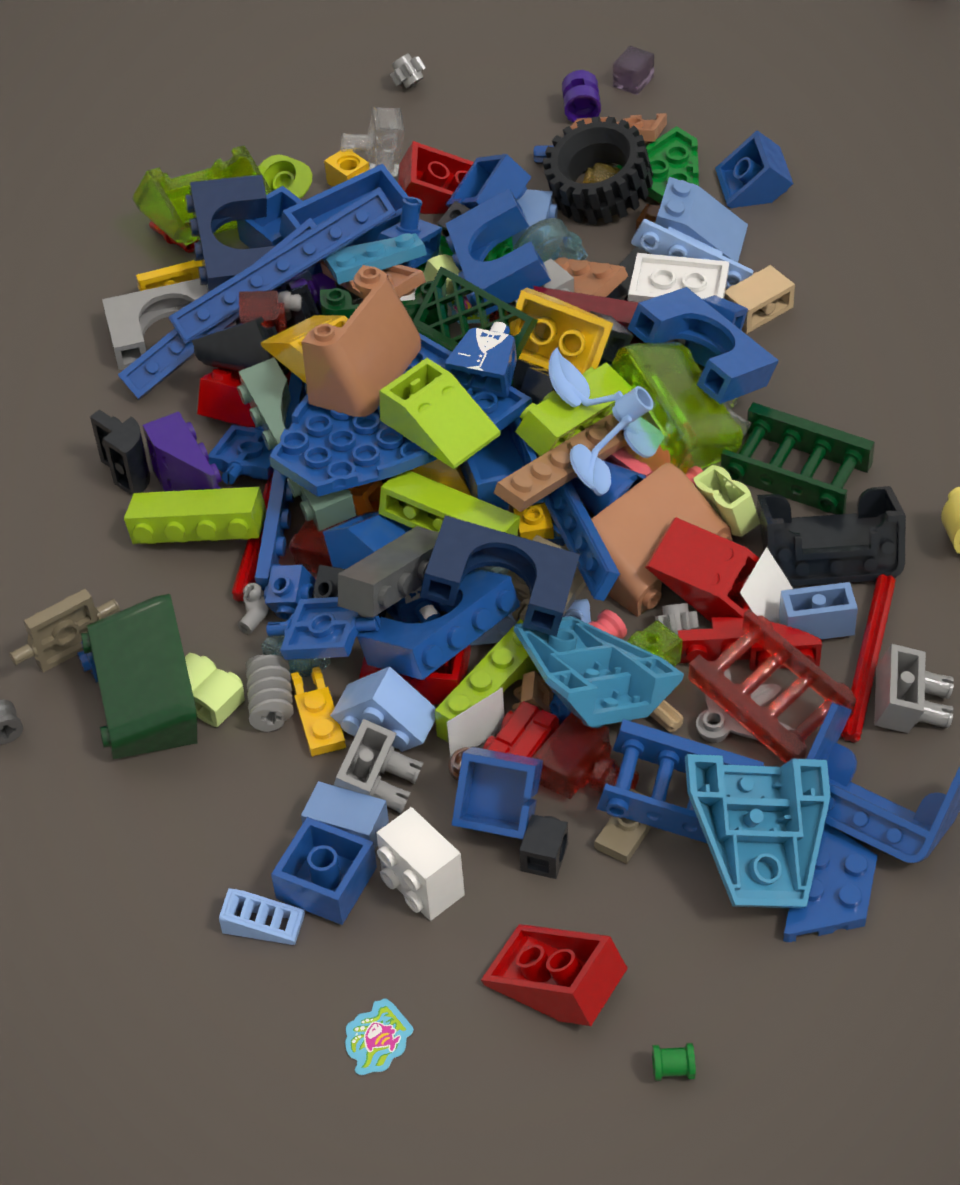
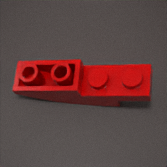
M712 617L711 628L678 630V663L748 659L750 670L820 666L821 639L787 625L751 618Z

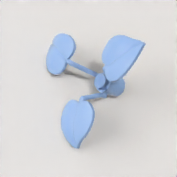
M556 348L549 360V377L553 388L567 404L577 407L582 403L588 407L615 401L612 412L619 423L592 451L582 444H577L570 450V462L577 476L597 496H602L610 488L611 474L607 464L597 456L599 451L621 429L624 430V438L627 444L643 458L653 456L667 434L641 417L653 409V400L643 387L637 386L625 395L618 391L613 395L589 399L590 389L585 377Z

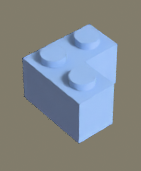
M389 666L349 683L330 716L341 725L345 732L354 737L363 719L397 733L392 746L403 752L424 743L435 722L434 710L436 707Z

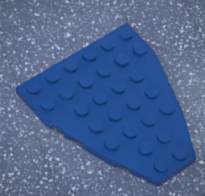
M420 334L421 350L405 372L425 358L446 369L445 361L452 352ZM512 386L507 398L485 391L476 392L471 388L465 389L500 431L518 419L525 408L532 403L531 397ZM308 393L293 412L292 424L289 430L284 429L280 436V443L274 447L270 454L272 468L317 497L390 478L438 460L380 421V405L375 412L368 416L354 417L310 405Z

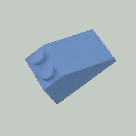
M669 177L655 224L666 229L671 227L722 251L723 256L738 263L748 224L698 185Z

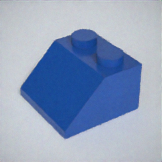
M757 130L715 167L727 206L730 208L772 203L794 184L780 146Z

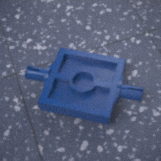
M231 425L208 454L209 464L215 463L218 470L224 472L222 480L226 484L228 482L233 484L241 474L254 479L268 480L274 472V468L270 464V454L273 449L268 450L262 436L264 429L262 426L254 428Z
M338 597L299 599L295 612L288 620L284 622H268L266 631L269 637L285 635L280 649L285 660L349 657L358 633L361 631H379L381 620L379 616L362 617L358 612L339 607Z

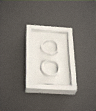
M637 253L628 301L639 303L685 287L689 288L701 299L714 295L724 298L729 273V262Z

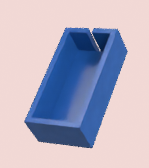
M382 163L283 210L279 233L285 239L309 218L318 225L380 187L397 212L396 215L345 247L374 242L377 240L380 232L400 222L403 205L402 199L409 196ZM320 262L308 269L311 275L322 272Z
M520 417L502 429L499 437L459 465L471 496L504 510H509L510 504L494 494L497 482L537 459L535 451L515 432L521 423ZM545 498L540 499L534 504L545 502Z

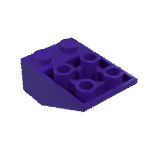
M179 411L142 425L152 470L164 491L221 489L217 484L222 482L216 464H209V456L204 444L196 442L197 436L192 423H185Z

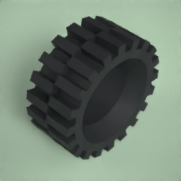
M600 116L592 117V123L585 124L583 119L576 122L577 128L572 130L568 126L563 129L564 136L561 138L556 135L552 140L554 147H547L545 151L547 158H543V166L550 191L553 192V200L558 205V210H562L564 216L569 219L573 215L574 221L582 223L584 218L588 219L589 224H597L600 218H603L605 223L613 222L611 216L616 214L619 215L620 219L627 216L626 209L629 207L635 211L640 206L639 198L646 200L649 195L647 188H652L653 172L643 136L639 134V130L634 125L630 128L628 121L623 119L617 124L615 117L607 116L606 122H601ZM615 163L623 166L617 174L606 180L596 183L576 182L581 173L594 165Z

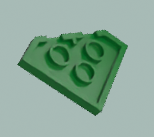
M676 126L656 139L655 142L646 146L653 172L652 188H647L650 198L661 204L669 177L699 186L697 138ZM616 166V174L623 168V166Z

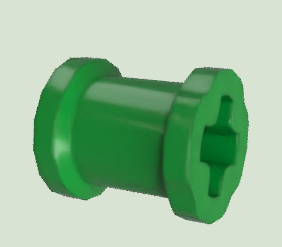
M686 1043L685 1047L660 1048L659 1045H652L654 1081H661L662 1077L687 1076L689 1080L695 1079L696 1065L693 1043Z

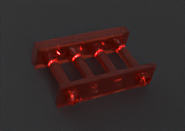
M748 609L744 612L742 630L746 633L715 661L708 662L699 654L689 663L688 679L783 762L787 763L791 759H805L807 750L805 740L823 723L832 702L852 709L850 718L854 714L856 698L848 686L834 681L778 634L768 619L762 615L757 616ZM756 642L772 654L741 684H734L725 677L724 672ZM782 665H785L799 677L768 707H760L751 699V694ZM811 687L825 701L795 730L790 729L788 731L778 722L777 717Z

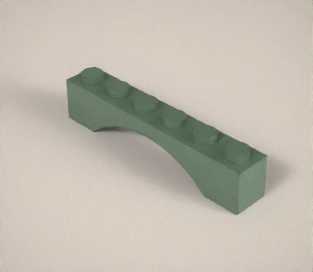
M275 357L239 371L241 385L237 386L243 404L249 403L252 407L249 411L255 426H262L264 429L262 436L268 450L274 449L280 443V436L285 429L286 414L291 402L287 379ZM289 478L287 479L293 496H300L303 501L300 503L306 520H313L319 531L356 516L353 497L349 489L317 497Z

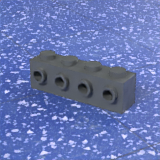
M416 526L338 574V606L358 612L362 617H375L413 591H416L423 584L425 571L439 532Z

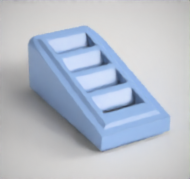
M229 888L219 915V922L223 934L295 945L305 911L304 909L256 894ZM238 910L241 911L240 917L236 916ZM252 913H257L255 921L250 920ZM268 915L273 916L270 926L265 925ZM282 918L289 919L285 931L279 929Z

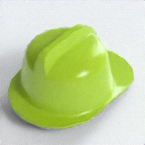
M280 154L263 160L255 175H262L266 195L284 186L300 199L306 194L312 183V172L309 166L301 161Z

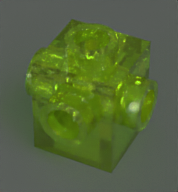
M656 620L643 631L635 632L627 641L663 658L674 667L681 662L683 640L659 620Z

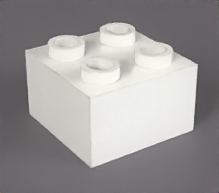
M412 807L376 832L379 848L377 855L382 869L380 876L390 889L397 888L404 895L406 903L414 912H421L431 921L465 895L461 853Z

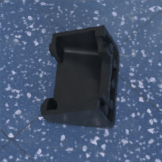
M305 284L286 290L291 292V295L299 294L302 297L301 310L298 312L290 311L292 318L289 321L283 322L277 319L276 297L279 293L265 297L236 320L235 326L210 334H202L191 340L195 356L207 366L236 372L274 358L261 346L262 341L314 315H320L308 285ZM276 359L284 375L288 374L290 370Z
M891 486L866 489L858 498L857 513L791 518L790 503L785 497L779 494L757 495V513L760 519L759 525L763 549L768 548L791 586L876 581L877 577L881 574L886 576L892 575L896 578L904 570L906 515Z

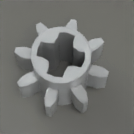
M408 53L391 64L394 72L390 76L396 86L404 84L406 89L424 78L421 70L426 67L419 56L412 58Z
M688 603L662 606L663 615L655 616L657 632H665L666 641L677 640L678 630H691V628L699 627L697 611L689 612Z

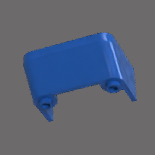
M832 702L806 758L827 760L831 797L825 823L908 863L924 861L954 823L960 811V766L947 794L939 792L928 794L921 801L916 813L851 782L857 769L856 756L850 749L837 743L852 709Z

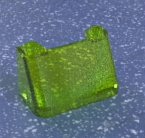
M243 145L231 150L233 157L223 162L221 158L216 159L209 169L170 178L168 173L161 171L160 167L147 170L132 199L139 211L176 243L188 245L197 240V237L191 236L189 219L194 217L193 213H187L185 195H190V182L262 175L246 146ZM263 177V182L267 195L271 193L272 190L266 182L265 178ZM237 220L222 225L214 234L237 228Z
M679 342L635 343L619 349L611 367L633 388L641 386L650 394L653 400V409L648 412L664 435L660 447L663 451L669 450L670 463L686 474L687 470L693 466H698L702 469L720 462L721 453L724 449L735 453L738 452L743 439L742 428L734 421L723 403L719 404L697 386L702 371L692 358V354L687 347Z

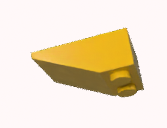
M525 288L521 290L515 308L538 321L519 358L549 369L550 356L558 348L561 355L571 362L581 374L590 367L598 368L614 323L533 289ZM519 318L510 322L509 326L512 336L519 334L525 323L524 320Z

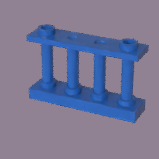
M623 719L612 750L624 754L616 786L605 784L597 810L607 812L613 817H623L707 843L690 798L687 808L665 802L673 769L686 773L685 756L687 754L723 756L724 765L763 766L764 762ZM638 759L659 765L651 797L630 791Z

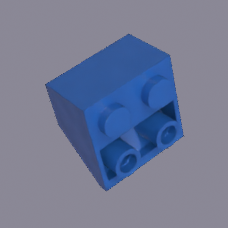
M379 511L364 513L325 530L323 535L332 567L347 569L413 528L380 515Z

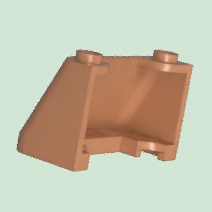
M363 265L354 277L355 288L362 292L363 301L342 328L330 324H320L309 331L301 341L309 404L354 417H365L375 412L380 405L379 390L401 376L421 350L420 334L386 273L376 267Z
M665 463L591 519L620 573L608 596L636 617L640 616L647 609L654 608L661 599L662 581L645 567L675 517L732 541L731 528L685 473L672 463Z

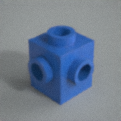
M303 565L272 566L269 583L264 590L265 604L278 618L288 620L295 612L299 599L312 598L316 581L315 577Z

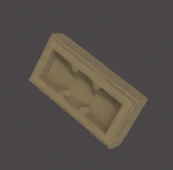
M630 789V791H632V792H635V793L644 795V794H642V793H640V792H637V791H635V790H633V789ZM611 816L594 841V849L627 864L652 826L623 817Z

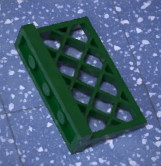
M440 267L413 323L420 334L452 352L469 330L467 317L479 313L481 327L478 328L490 330L494 322H502L510 329L509 322L520 318L525 323L519 334L513 336L515 338L518 360L538 320L446 268ZM448 277L452 280L454 293L443 297L441 289ZM474 292L477 305L465 310L463 296ZM456 300L458 313L447 318L444 304ZM497 305L500 319L488 323L486 309ZM437 308L439 321L431 325L424 323L430 310ZM460 321L462 334L450 338L448 325Z

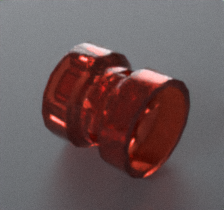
M603 756L591 773L589 787L598 793H602L605 784L616 786L620 771L617 761L608 756ZM636 770L630 787L633 790L636 789L639 780V773Z

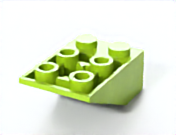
M425 358L379 390L380 421L453 469L501 435V431L453 374L428 358Z

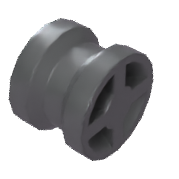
M0 700V744L14 741L23 731L22 722L16 716L15 706L9 700Z

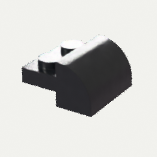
M98 410L90 416L101 462L110 467L115 485L132 496L134 493H143L150 482V471L138 422L133 417H130L122 423L118 418L110 417L103 411Z

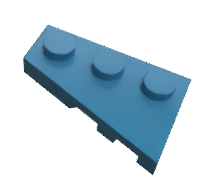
M406 233L394 238L344 247L324 259V263L337 283L342 284L354 280L355 274L363 265L384 270L425 256L427 253L424 243L416 233Z

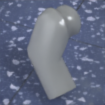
M289 291L280 292L276 297L277 319L283 322L289 321L292 318L290 311L298 312L301 310L302 297L299 294L291 295Z
M250 583L244 587L243 600L247 613L237 623L239 629L248 635L255 630L269 611V607L265 604L264 591L257 583Z

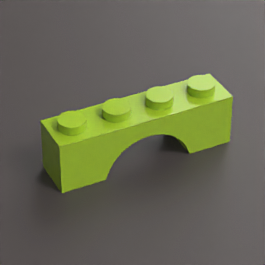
M519 619L516 624L523 623L524 621ZM514 626L434 710L437 737L449 743L447 722L502 687L504 693L512 683L519 679L523 680V674L534 670L539 673L515 634Z

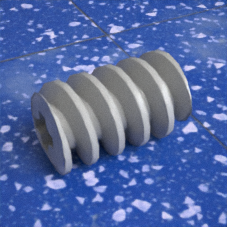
M256 655L245 663L247 669L249 721L257 730L272 732L281 728L285 721L290 719L294 713L290 683L291 675L289 672L290 664L288 660H285L280 655Z

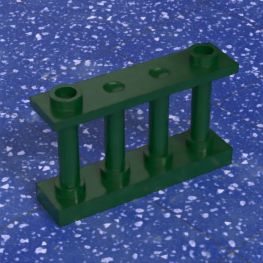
M753 402L747 414L746 433L750 435L739 453L724 449L721 453V467L730 474L732 480L773 494L782 495L787 499L827 513L838 515L845 514L848 490L843 489L854 469L868 473L873 463L875 442ZM762 439L780 444L769 464L751 458ZM792 449L810 454L799 474L782 468ZM823 459L841 464L830 484L812 478Z

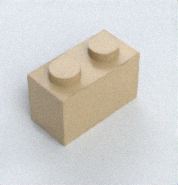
M769 265L759 272L753 273L752 276L738 284L730 286L725 290L724 299L748 308L742 331L748 334L793 308L795 284Z

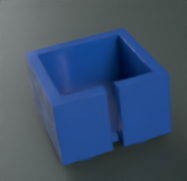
M508 154L476 158L446 205L450 208L454 201H457L473 209L509 188L518 200L526 192V185L531 176Z
M284 186L267 194V217L237 220L240 240L249 248L276 246L284 239L279 233L283 210L302 202V200Z
M470 747L464 751L452 826L523 839L531 815L535 814L537 800L531 798L539 790L543 760Z

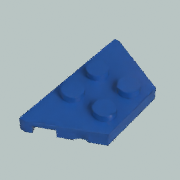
M825 823L807 907L789 908L783 941L794 942L796 941V936L817 932L818 936L834 933L838 929L850 930L864 927L878 855Z

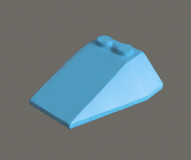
M572 616L562 617L557 637L522 627L523 623L515 624L514 626L515 634L546 684L570 712L581 719L583 724L592 728H600L605 724L622 722L623 719L632 721L648 717L683 680L684 673L663 658Z
M687 754L685 756L687 793L732 907H807L831 797L827 760L791 759L781 767L724 765L723 756Z

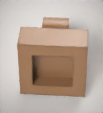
M535 670L523 674L522 686L513 690V694L521 702L525 701L538 707L540 711L543 709L551 713L550 703L553 700L554 692ZM521 702L513 704L512 709L515 711Z

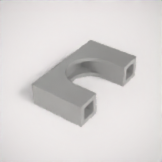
M194 279L102 299L118 369L123 370L146 352L144 335L153 323L169 317L206 294V285H200V280ZM235 321L232 325H230L229 327L235 326V325H236V321Z

